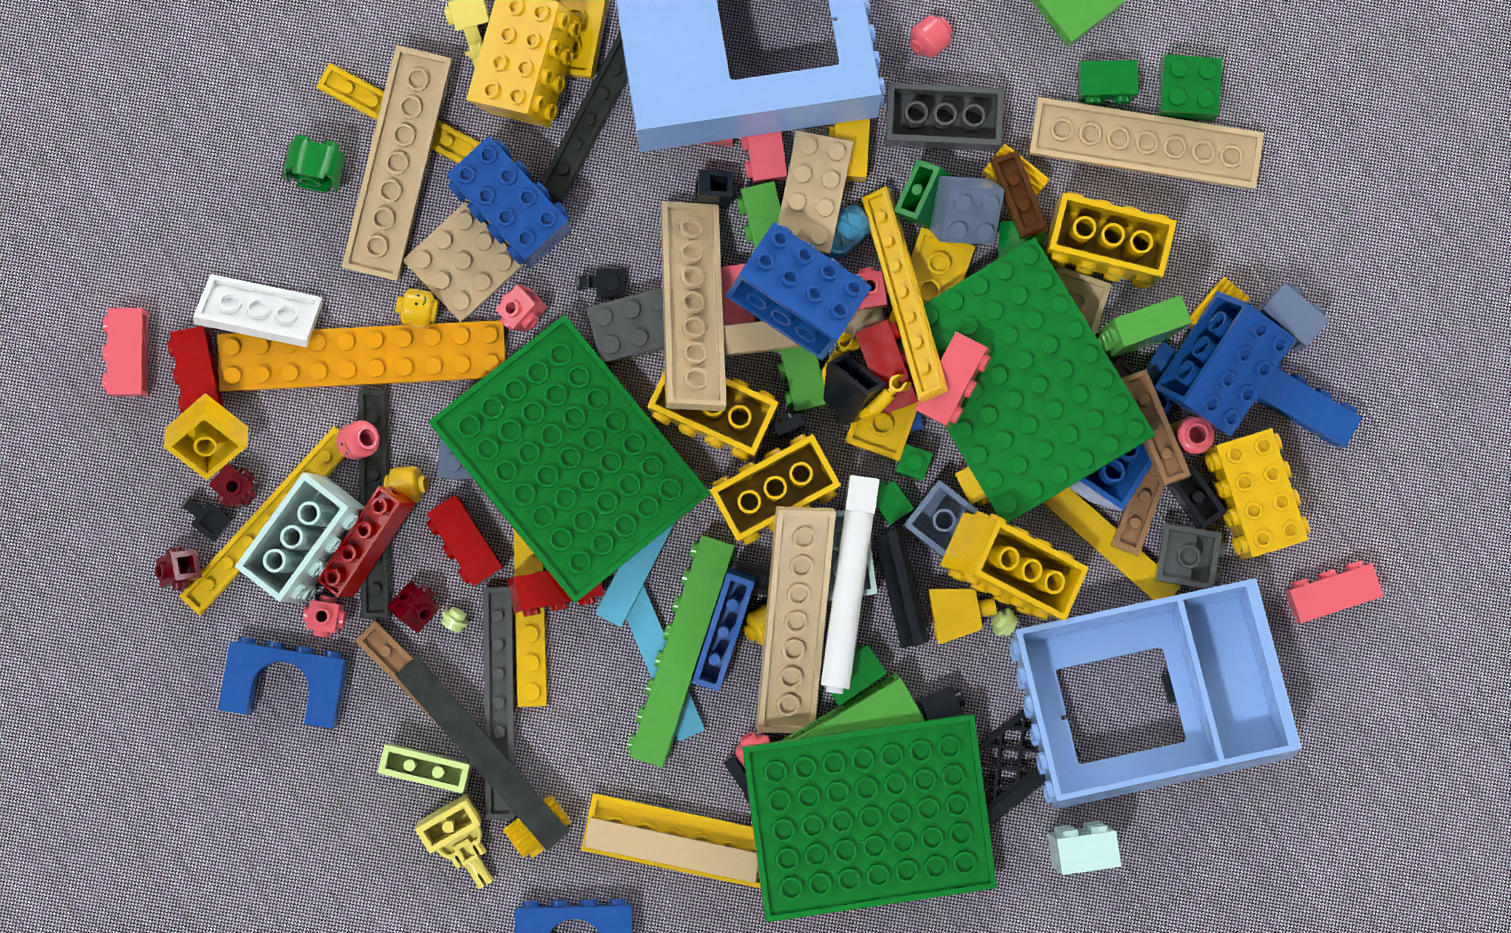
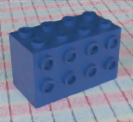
M488 136L446 174L450 180L447 186L461 202L466 199L469 203L468 209L481 224L484 221L489 224L486 228L500 244L504 241L508 245L507 251L519 265L525 263L531 269L572 231L568 222L571 218L559 202L553 205L549 201L551 199L549 192L539 181L533 183L530 180L532 176L520 160L514 163L510 159L513 157L510 150L499 138L494 141Z
M773 222L725 296L823 360L840 338L872 286L867 284L861 276L852 274L844 269L837 260L828 258L817 251L813 244L802 241L793 235L792 231L786 226Z
M1217 291L1154 388L1192 416L1200 417L1211 424L1213 428L1232 436L1234 431L1240 426L1251 405L1256 402L1259 393L1267 381L1273 376L1274 370L1282 358L1289 352L1295 338L1249 303Z

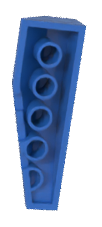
M1164 341L1143 369H1147L1154 387L1178 352ZM1155 389L1167 417L1172 401ZM1144 444L1069 488L1089 502L1122 512L1152 466Z

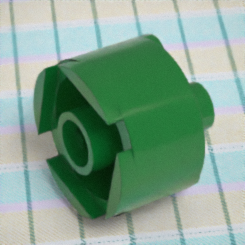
M295 135L294 141H291L288 146L282 178L290 183V178L298 181L297 187L306 190L329 193V188L333 187L334 192L339 190L346 155L339 150L340 145L336 142L324 140L323 143L313 142L307 136Z

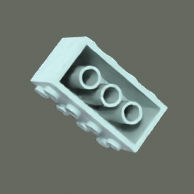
M303 472L252 544L244 552L235 568L279 602L303 603V601H308L316 591L317 579L349 530L357 522L358 516L365 506L326 476Z

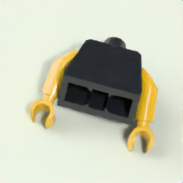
M848 333L841 334L837 341L838 351L834 350L821 372L824 382L823 399L825 403L837 412L835 419L841 425H849L860 419L868 420L880 414L895 399L893 396L897 392L908 391L911 387V382H906L900 388L898 381L904 374H898L890 378V387L886 390V383L847 352L856 351L860 346L857 338H852L849 342L852 334Z

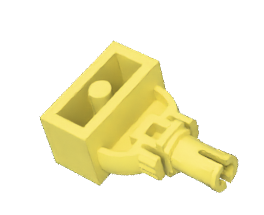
M448 0V6H445L444 9L449 26L454 24L456 31L464 30L470 49L464 51L465 56L471 58L475 68L483 43L479 24L489 22L490 19L485 0Z
M466 793L419 820L415 830L429 854L437 851L444 858L451 860L456 869L460 868L462 864L470 873L477 885L476 887L481 889L485 883L486 885L490 884L494 878L490 875L480 858L486 852L481 842L482 829L480 825L482 815L470 795Z

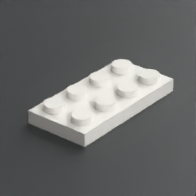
M210 274L193 316L194 324L307 348L322 307V297Z

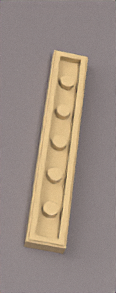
M882 308L857 310L842 334H852L849 342L852 338H857L855 335L856 329L884 319ZM764 321L723 326L725 356L801 347Z
M592 817L589 819L584 847L753 883L756 881L758 871L756 852Z

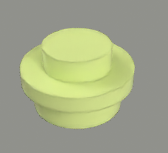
M456 607L443 610L441 623L446 628L460 633L463 628H467L469 625V621L466 618L467 615L462 610Z
M1005 608L1002 611H998L997 615H994L992 626L993 632L996 635L1009 636L1016 628L1018 617L1014 615L1011 609Z

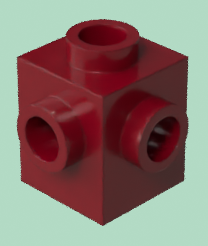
M229 463L221 469L209 484L219 494L216 498L229 509L232 505L240 509L243 505L245 507L249 506L256 498L257 493L255 491L259 487L253 482L256 477L244 467H241L239 470ZM237 484L238 488L234 491V487Z
M182 547L165 550L166 555L156 559L155 574L160 581L161 587L172 586L173 591L190 588L189 583L202 578L197 549L183 551Z
M411 581L388 606L400 621L416 633H419L441 607L433 600L436 596L434 592L424 584L419 588Z

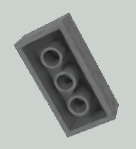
M889 83L887 89L885 146L998 152L1002 145L1004 88Z
M662 287L586 308L599 357L606 366L664 350Z

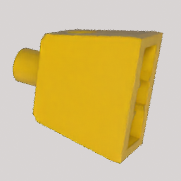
M975 589L927 590L936 644H942L982 630L981 617L997 615L995 600L993 598L978 600Z

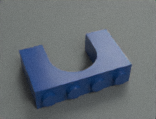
M239 636L238 641L229 642L218 710L245 715L252 714L257 683L263 671L274 663L288 662L298 667L308 681L309 696L304 724L331 729L337 728L349 660L341 658V652L324 650V655L312 654L313 648L296 645L294 651L284 649L285 643L267 641V646L257 645L255 638Z
M611 898L609 903L597 904V899H580V904L568 905V900L565 899L551 900V905H539L538 900L522 901V906L515 908V933H550L557 924L569 919L586 921L594 926L599 933H634L633 903H626V898Z

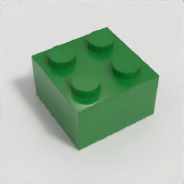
M1165 54L1160 61L1156 116L1213 122L1219 115L1222 58Z

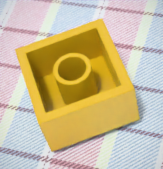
M205 393L165 427L163 447L204 479L208 480L247 447L249 427Z

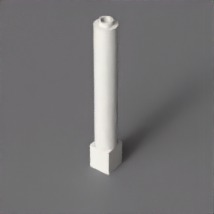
M849 476L821 685L826 686V692L843 694L844 688L850 689L879 479Z

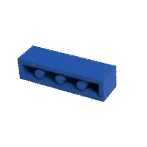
M1278 364L1273 376L1259 393L1256 402L1338 449L1345 448L1363 418L1356 414L1358 410L1345 402H1342L1340 405L1331 399L1332 395L1321 388L1314 390L1306 385V379L1294 373L1291 376L1281 371L1282 366Z
M732 568L727 572L692 683L720 692L757 580L756 576Z

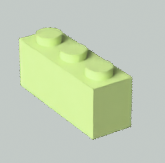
M388 743L384 744L377 773L463 794L467 792L473 765L470 762Z

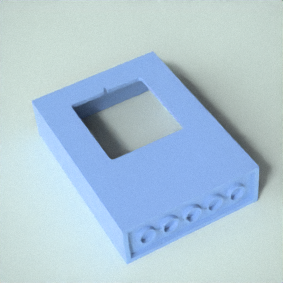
M616 0L639 152L878 117L879 108L884 106L885 84L883 77L879 78L880 57L879 52L874 51L875 30L873 24L869 25L868 15L871 14L869 0H828L831 20L837 19V21H832L839 59L838 65L732 80L729 76L717 0Z
M1256 578L1066 619V621L1058 620L1016 629L1014 638L1010 639L1009 651L1012 662H1018L1019 666L1017 667L1018 673H1016L1018 688L1025 691L1024 701H1022L1026 718L1031 717L1032 720L1031 729H1029L1032 746H1038L1039 749L1038 757L1036 758L1038 772L1040 775L1045 774L1046 781L1044 782L1045 786H1043L1046 803H1052L1053 810L1292 759L1302 749ZM1152 649H1162L1185 735V742L1080 764L1077 760L1068 719H1061L1062 716H1066V711L1056 671Z

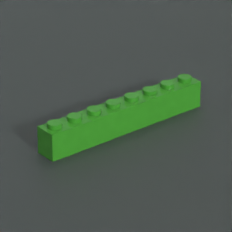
M774 181L741 189V197L736 198L740 215L746 214L748 225L743 226L746 241L753 242L754 250L773 222L778 224L781 207ZM803 347L775 350L774 353H780L782 363L777 364L781 381H787L789 391L784 392L787 408L793 407L794 414L828 406L823 399L824 382L818 358Z
M701 535L700 541L695 540L693 543L690 557H693L694 560L691 569L686 568L681 584L685 585L682 596H676L672 612H675L676 615L673 624L668 623L663 635V639L667 640L664 651L659 650L655 659L654 667H657L658 670L655 679L650 678L645 694L649 695L646 706H640L636 717V722L640 723L637 734H631L627 745V750L631 751L629 755L631 758L662 768L666 766L720 593L736 551L735 545Z

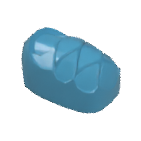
M851 205L839 211L831 255H823L838 261L852 253L871 233L869 218L860 206Z

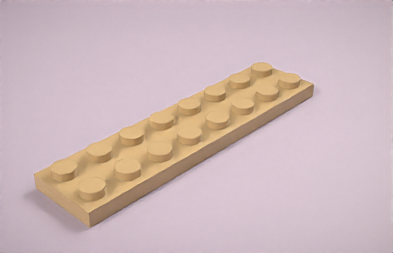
M396 45L342 268L399 282L403 259L405 258L453 63L452 58Z
M1038 97L1029 155L1255 190L1264 132Z
M662 201L660 215L666 408L725 411L726 380L719 205Z
M776 506L756 717V730L758 733H794L816 720L836 518L834 508Z

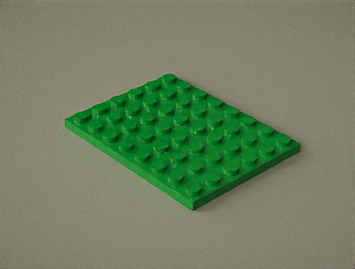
M1035 237L924 304L940 361L955 332L989 349L988 356L991 357L989 364L984 372L979 371L974 381L977 383V386L970 398H964L960 406L964 409L960 419L956 424L951 423L949 428L946 426L945 428L997 515L1007 520L1006 524H1009L1156 436ZM897 340L901 351L904 350L902 340Z
M565 314L428 421L430 427L574 604L711 494Z
M973 713L742 746L765 922L997 888L976 722Z

